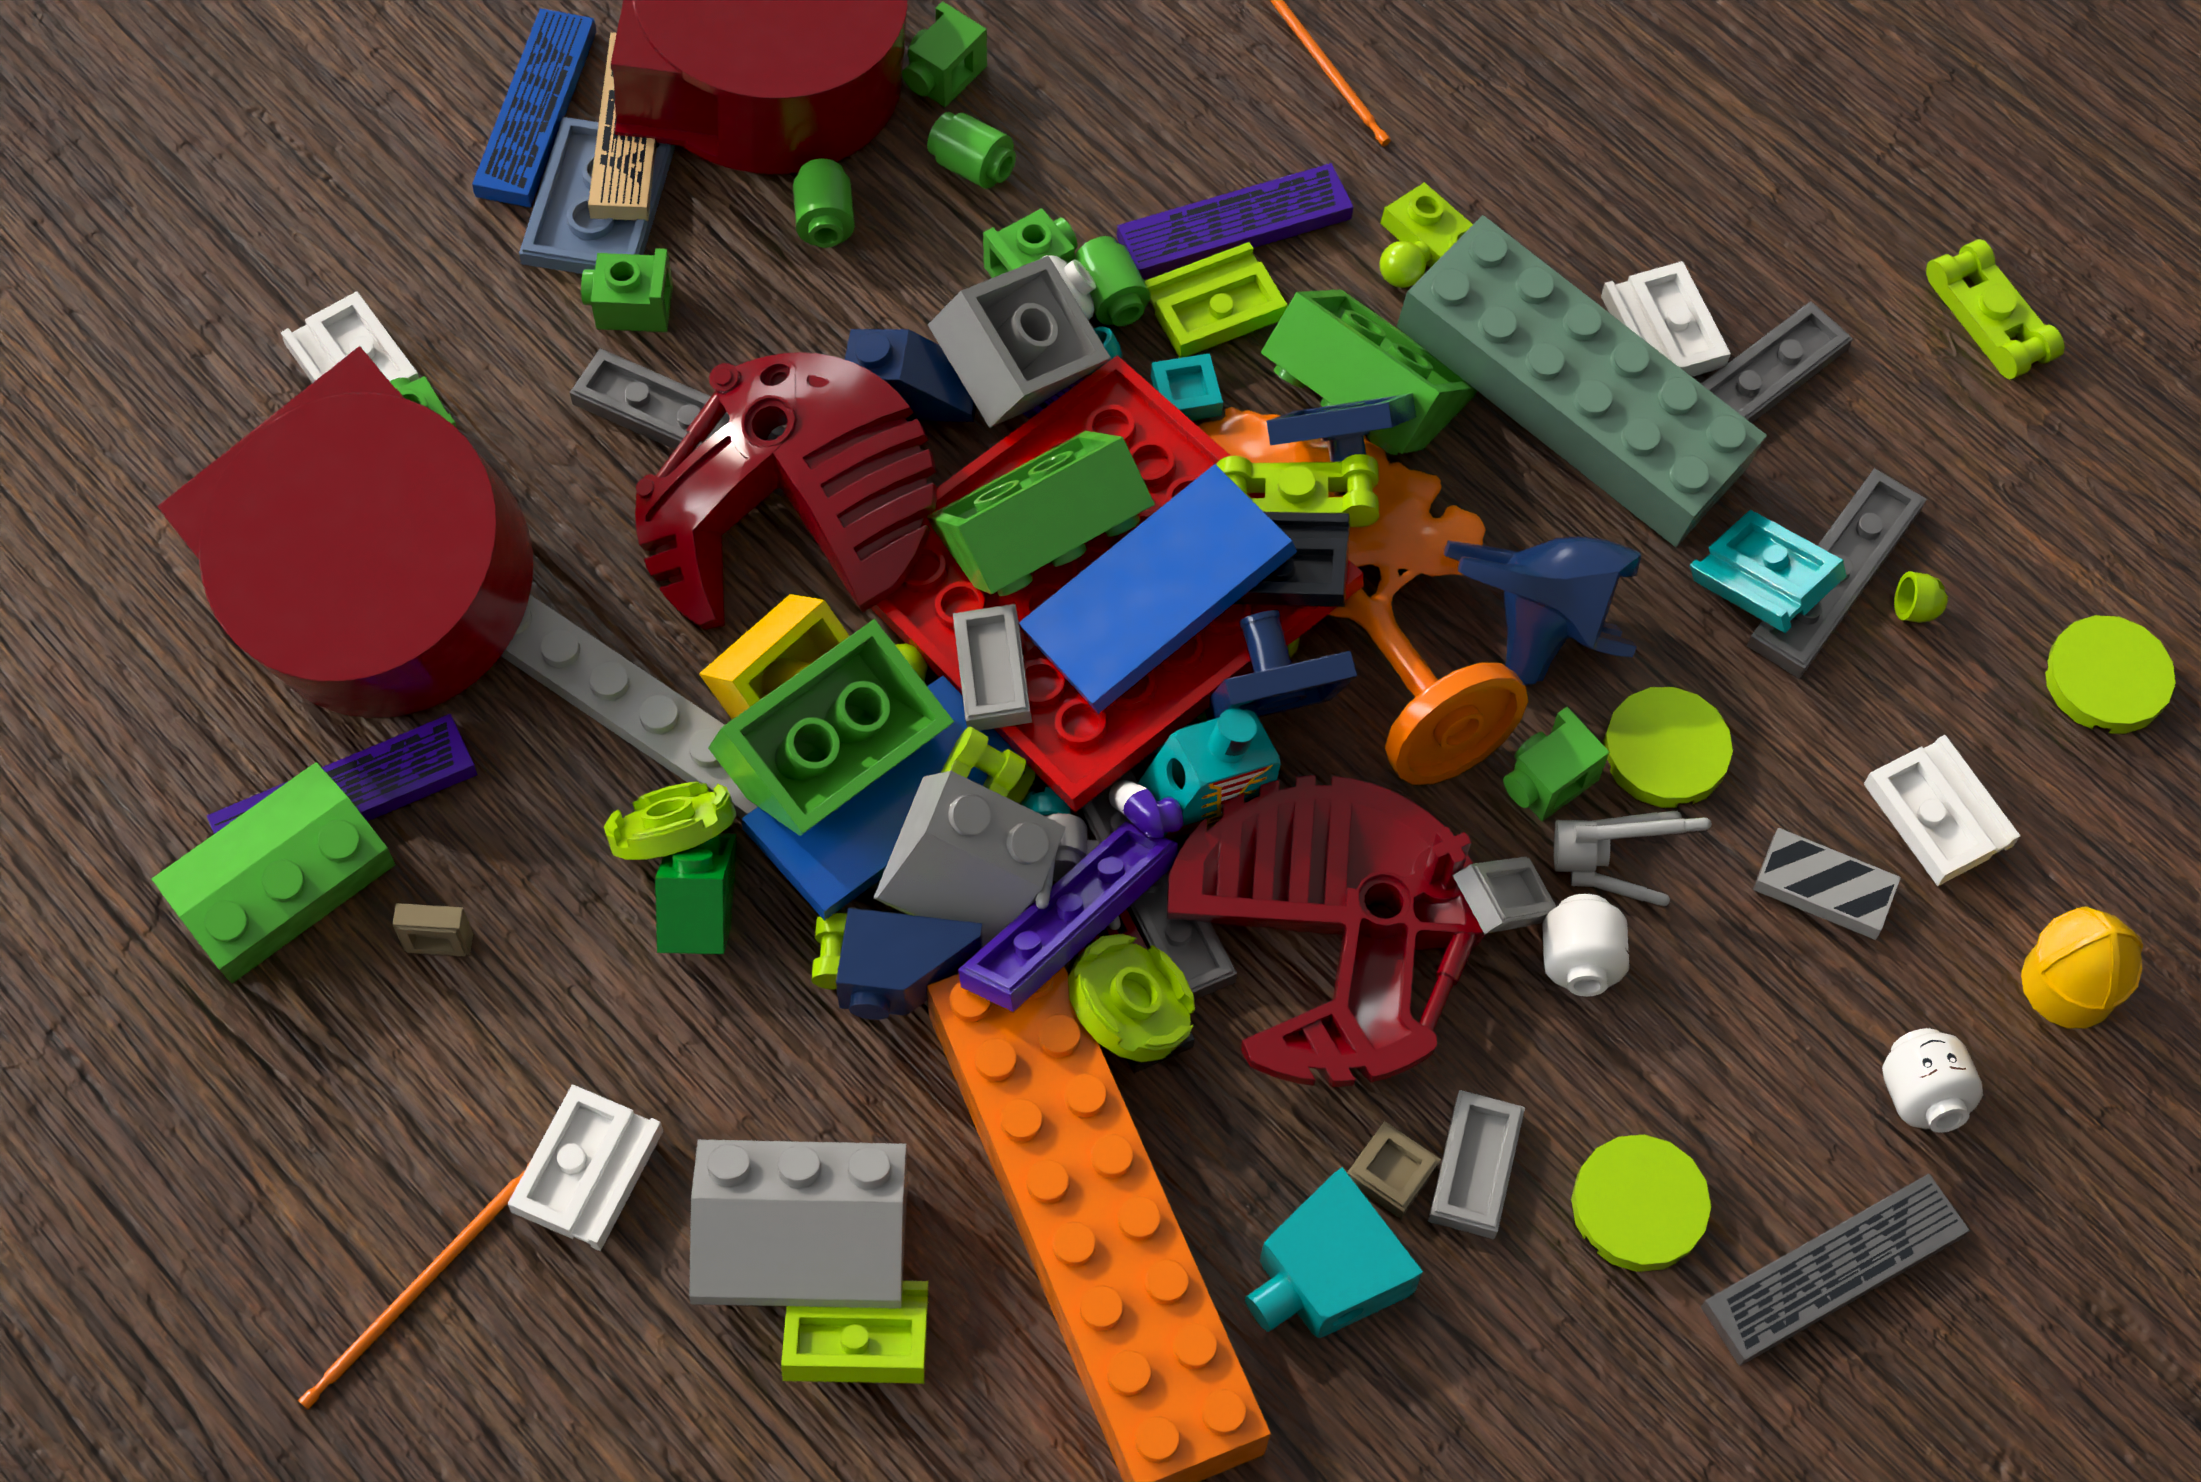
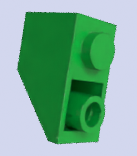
M720 833L696 847L663 856L655 877L657 953L724 954L731 931L737 834Z

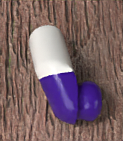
M1129 780L1118 781L1111 787L1109 792L1111 805L1123 813L1148 838L1162 839L1164 833L1177 832L1182 828L1183 815L1180 805L1175 798L1166 797L1156 801L1147 788Z

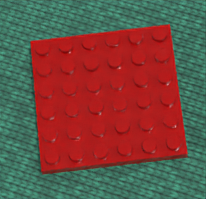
M1118 355L938 486L934 512L1078 434L1090 431L1124 438L1155 505L1138 514L1141 521L1130 530L1116 536L1107 537L1105 532L1084 543L1087 551L1082 556L1061 566H1053L1052 562H1049L1030 573L1033 581L1026 587L1012 594L999 596L998 592L990 594L973 586L935 533L926 517L921 527L927 525L930 529V534L921 556L910 575L896 592L871 607L905 643L914 646L919 651L927 665L939 677L944 675L961 695L962 686L953 613L1016 604L1020 622L1211 466L1217 465V462L1222 458L1231 456ZM1247 493L1251 498H1265V493ZM1349 559L1345 601L1364 586L1363 572ZM1233 604L1099 714L1028 638L1020 626L1032 723L994 728V730L1019 756L1026 759V764L1076 812L1166 742L1171 734L1184 728L1210 707V696L1225 679L1254 673L1244 632L1239 623L1241 619L1264 611L1279 610L1280 622L1288 646L1337 607Z

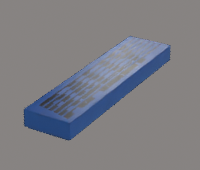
M539 9L473 180L472 187L475 197L531 208L551 155L562 118L566 115L597 32L594 18Z

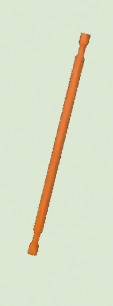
M1269 0L1366 126L1371 128L1381 146L1388 145L1391 141L1390 137L1376 124L1373 115L1284 0Z
M525 1170L517 1178L510 1181L338 1358L315 1387L303 1394L298 1401L307 1410L319 1399L320 1394L328 1385L339 1379L508 1204Z

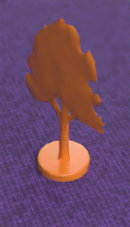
M1229 407L1225 409L1226 416L1221 420L1204 422L1198 425L1201 430L1231 456H1241L1247 458L1252 463L1330 462L1327 441H1321V438L1270 446L1266 421L1281 415H1261L1254 411H1241L1234 407ZM1363 435L1366 455L1375 458L1378 462L1379 481L1373 488V493L1379 499V518L1374 524L1366 527H1350L1348 559L1356 567L1370 564L1379 567L1381 580L1376 593L1371 597L1361 588L1345 601V607H1337L1328 615L1337 618H1349L1364 628L1397 671L1406 687L1415 696L1392 724L1385 749L1389 764L1399 778L1412 785L1435 784L1458 776L1480 763L1507 740L1520 723L1528 704L1526 686L1514 671L1502 663H1476L1455 670L1438 680L1396 623L1391 605L1393 595L1420 573L1430 577L1443 575L1462 576L1463 574L1458 572L1460 561L1444 555L1447 541L1483 545L1486 528L1477 514L1465 511L1456 505L1448 506L1440 518H1433L1429 512L1430 505L1442 489L1441 480L1438 476L1422 471L1409 470L1400 462L1390 464L1385 450L1369 442L1366 436ZM1328 492V497H1343V496H1344V495L1334 496V492ZM1399 569H1406V570H1407L1406 572H1404L1402 575L1399 576V573H1398V570H1399Z

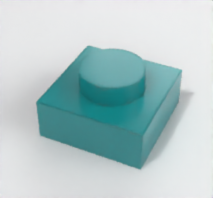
M1210 353L1152 362L1151 379L1153 387L1191 421L1222 416L1223 400Z

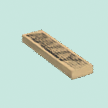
M610 33L588 202L590 219H645V221H649L657 143H655V138L614 134L616 112L614 77L610 64L617 33Z

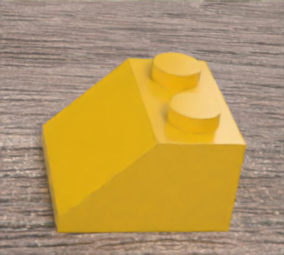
M789 594L702 670L699 675L733 720L849 637V634L825 600Z

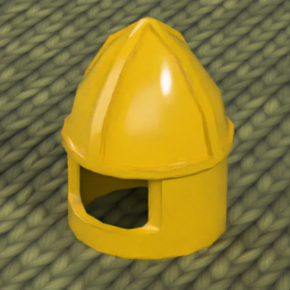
M2086 906L2069 911L2054 918L2040 933L2037 944L2025 958L2021 972L2023 992L2033 1009L2049 1022L2065 1028H2089L2101 1023L2117 1006L2123 1004L2138 987L2143 970L2141 960L2142 940L2130 927L2111 914Z

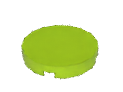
M2094 615L2073 622L2057 637L2052 645L2047 660L2048 669L2045 672L2048 690L2057 706L2070 718L2090 729H2093L2096 725L2101 728L2111 729L2109 733L2126 734L2147 727L2167 706L2176 684L2173 661L2162 642L2143 626L2117 616Z
M1650 687L1628 696L1613 712L1603 740V745L1610 752L1607 760L1611 765L1610 773L1616 783L1636 800L1660 808H1675L1679 803H1689L1694 800V804L1706 799L1722 783L1733 753L1730 730L1719 711L1699 695L1676 687Z
M688 782L668 786L638 797V800L632 802L635 811L622 818L620 810H616L604 825L605 834L613 856L625 860L652 859L696 847L716 837L728 828L736 817V811L727 787L717 784L713 788L714 792H709L707 783Z
M1125 934L1102 936L1089 945L1075 959L1068 976L1069 1000L1077 1018L1097 1043L1120 1057L1139 1062L1163 1059L1190 1035L1193 1024L1190 1025V1015L1195 1011V1003L1190 986L1178 966L1166 953L1151 945L1147 950L1133 943L1137 939L1136 937Z
M1645 1134L1619 1136L1597 1147L1580 1168L1571 1198L1575 1225L1583 1238L1587 1237L1589 1242L1598 1249L1597 1254L1610 1264L1636 1272L1664 1270L1687 1256L1705 1233L1711 1210L1707 1181L1693 1159L1671 1142Z

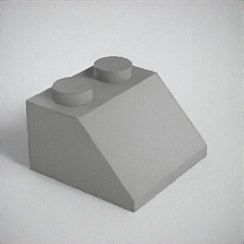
M1049 255L961 290L928 324V327L989 428L1037 407L1105 364L1111 358Z
M953 771L925 776L922 778L873 898L908 915L982 923L984 947L1024 912L1042 889L1066 826Z

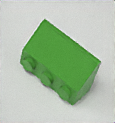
M1341 289L1296 292L1261 351V354L1277 364L1274 372L1280 378L1299 388L1308 386L1323 398L1320 402L1322 407L1413 393L1416 418L1392 428L1369 431L1367 438L1374 445L1393 455H1397L1399 452L1403 454L1423 450L1477 393L1476 389L1409 336Z
M1084 431L927 516V519L975 588L990 594L998 592L999 596H1006L1030 584L1033 581L1030 573L1049 562H1052L1053 566H1061L1082 556L1087 551L1084 543L1105 532L1107 537H1112L1130 530L1141 521L1138 514L1155 505L1124 438Z
M873 619L721 727L708 749L749 801L801 836L952 725L954 720L877 621Z
M315 762L154 876L152 881L214 964L232 984L396 864L387 846L352 801L322 767Z

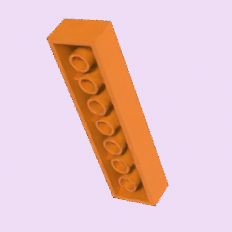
M1063 966L1014 1012L962 988L959 974L927 985L930 1020L1123 1482H1200L1265 1455L1271 1435L1270 1430L1102 1050L1096 1040L1079 1022L1069 1000L1068 974L1065 967Z

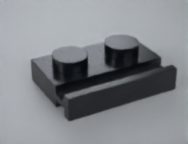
M1264 512L1293 541L1297 552L1234 604L1345 607L1350 535L1349 514Z

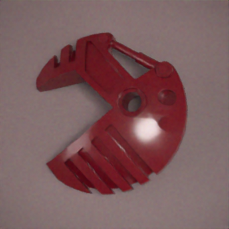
M781 353L760 357L735 367L729 363H722L714 367L709 376L710 385L715 391L686 429V436L656 475H645L636 484L635 521L639 546L644 551H656L655 555L644 558V562L650 575L656 581H670L671 584L659 587L666 599L687 619L703 630L725 626L722 535L777 488H781L862 613L896 592L910 575L921 556L930 534V529L927 525L921 526L924 518L935 511L937 502V487L934 483L927 485V478L936 472L933 454L929 449L921 452L920 446L928 441L918 419L907 422L906 418L914 412L893 387L872 371L854 362L819 353ZM727 412L730 416L729 422L707 439ZM787 425L782 435L776 439L767 440L771 431L776 427Z
M1316 775L1296 777L1295 787L1279 790L1280 780L1260 785L1259 797L1244 803L1245 792L1230 799L1223 805L1222 818L1208 831L1207 818L1203 820L1179 851L1168 877L1167 919L1342 935L1333 1000L1243 1039L1241 1052L1249 1066L1278 1079L1311 1086L1315 1085L1316 1079L1309 1068H1314L1331 1087L1354 1086L1356 1080L1350 1069L1356 1068L1372 1083L1403 1073L1429 1058L1437 1046V1036L1433 1031L1453 985L1458 984L1472 948L1477 946L1485 936L1453 877L1457 872L1473 864L1468 856L1471 845L1469 836L1465 832L1454 836L1449 827H1445L1434 816L1413 801L1384 787L1353 778L1332 776L1330 785H1316ZM1373 904L1384 905L1393 911L1395 917L1388 919L1378 918L1372 915L1366 907ZM1447 947L1436 973L1438 979L1418 1023L1412 1018L1410 1012L1414 951Z

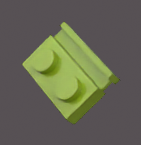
M1250 242L1145 281L1151 294L1150 302L1155 309V316L1179 358L1190 356L1277 323L1288 306L1263 263L1258 262L1253 255V247Z
M903 1281L901 1308L786 1306L781 1362L782 1381L924 1384L929 1299L928 1281Z

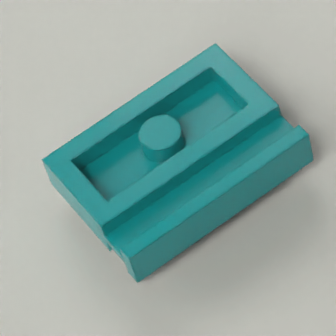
M1751 509L1708 547L1710 554L1700 562L1695 559L1690 564L1695 582L1784 633L1791 628L1790 621L1798 613L1803 615L1808 613L1847 577L1843 559Z

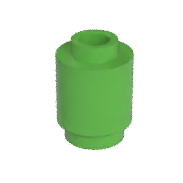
M952 112L944 113L935 122L928 137V152L935 156L940 166L982 188L988 189L997 182L1002 183L1008 178L1014 168L1016 154L1013 151L1012 138L962 112L956 115Z
M814 159L808 161L799 169L798 175L793 182L796 231L798 236L808 244L822 248L833 247L847 240L854 231L851 181L841 165L833 160Z
M1110 236L1094 238L1081 246L1076 252L1074 259L1086 268L1095 282L1096 288L1090 292V295L1094 302V313L1098 321L1105 325L1125 326L1138 320L1144 313L1151 294L1128 249L1124 245L1118 244Z

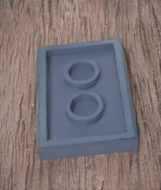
M563 117L519 251L521 264L583 274L584 269L595 270L597 253L643 255L676 145L657 143L649 221H645V219H590L588 202L599 122Z

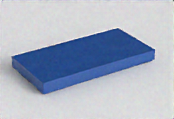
M1214 464L1021 620L1019 625L1028 638L1099 714L1293 556L1297 550L1293 541Z
M944 675L927 687L954 720L952 725L803 835L799 836L759 807L742 818V829L824 921L881 880L922 778L938 774L942 771L956 741L967 728L963 696ZM994 729L979 731L988 736V745L1003 753L1009 749L1016 753ZM974 766L967 779L983 786L988 774Z

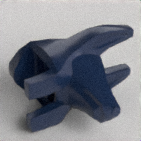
M1581 536L1556 538L1520 552L1458 541H1447L1444 555L1460 561L1458 565L1459 573L1504 590L1505 616L1508 628L1505 666L1514 671L1524 685L1532 686L1537 681L1544 680L1552 660L1569 638H1573L1595 651L1614 656L1633 657L1637 648L1635 643L1629 639L1622 638V630L1616 625L1606 623L1605 620L1619 578L1637 576L1642 556L1640 552L1606 539Z

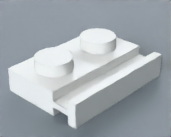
M1683 261L1631 275L1627 282L1615 285L1613 281L1604 284L1601 298L1608 312L1691 377L1721 369L1727 365L1731 353Z
M357 291L304 319L306 322L305 326L293 332L289 328L281 332L286 347L312 383L359 346L362 347L389 381L400 377L408 378L411 382L419 379L417 371Z
M1946 735L1937 738L1935 743L1925 748L1921 746L1870 772L1864 782L1867 790L1937 886L1989 860L1993 854L2003 849L2006 851L2012 848L2020 837V834Z
M572 1084L508 1202L511 1213L571 1239L575 1237L589 1243L592 1248L601 1251L663 1133L661 1122L653 1118L648 1120L636 1115L632 1109Z

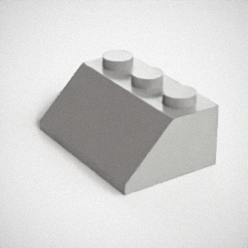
M698 1140L691 1194L690 1304L901 1308L908 1197L906 1144Z

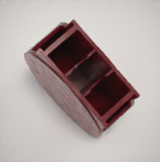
M623 0L610 64L614 77L616 112L614 134L655 138V143L683 146L688 151L715 164L751 173L799 172L802 165L814 159H830L838 162L852 155L877 136L887 124L896 108L902 88L908 0Z
M361 346L353 350L157 506L199 559L201 579L207 600L215 617L231 639L299 695L316 705L337 713L364 718L403 716L426 710L458 695L485 674L503 654L523 619L529 601L533 578V550L529 529L516 499L467 438L453 424L431 409L405 399Z

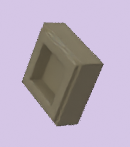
M396 903L392 925L406 953L449 956L470 955L473 931L463 907Z
M1384 1121L1347 1174L1363 1194L1401 1219L1436 1171L1441 1159Z

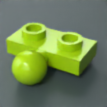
M1425 182L1384 208L1380 224L1399 241L1390 244L1380 257L1379 267L1383 278L1394 287L1407 288L1413 286L1424 275L1426 264L1431 268L1473 224Z

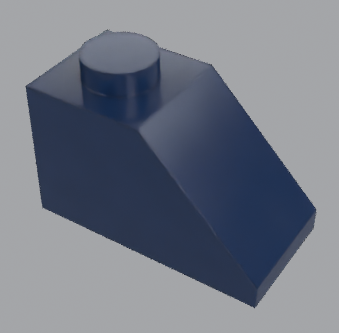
M909 329L850 330L845 360L854 362L872 371L893 387L914 412L906 418L907 421L918 419V421L974 422L976 404L939 344Z
M848 908L836 978L839 1008L849 1009L853 1015L870 1020L885 1019L889 1014L908 1015L928 1000L927 985L959 974L958 969L983 948L982 923Z

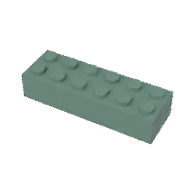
M1484 215L1407 292L1397 328L1674 547H1677L1745 472L1767 437L1764 432Z

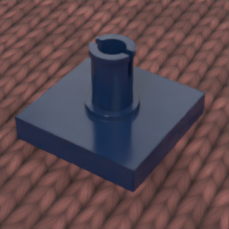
M1413 393L1293 411L1266 422L1270 446L1321 438V441H1327L1330 462H1342L1351 455H1366L1363 435L1369 434V431L1392 428L1416 418ZM1334 492V496L1345 495L1347 492Z
M1279 610L1264 611L1241 619L1239 623L1244 632L1254 673L1225 679L1210 696V707L1205 710L1207 721L1219 718L1224 711L1232 708L1251 710L1259 718L1331 701L1357 677L1351 651L1292 664L1280 622Z

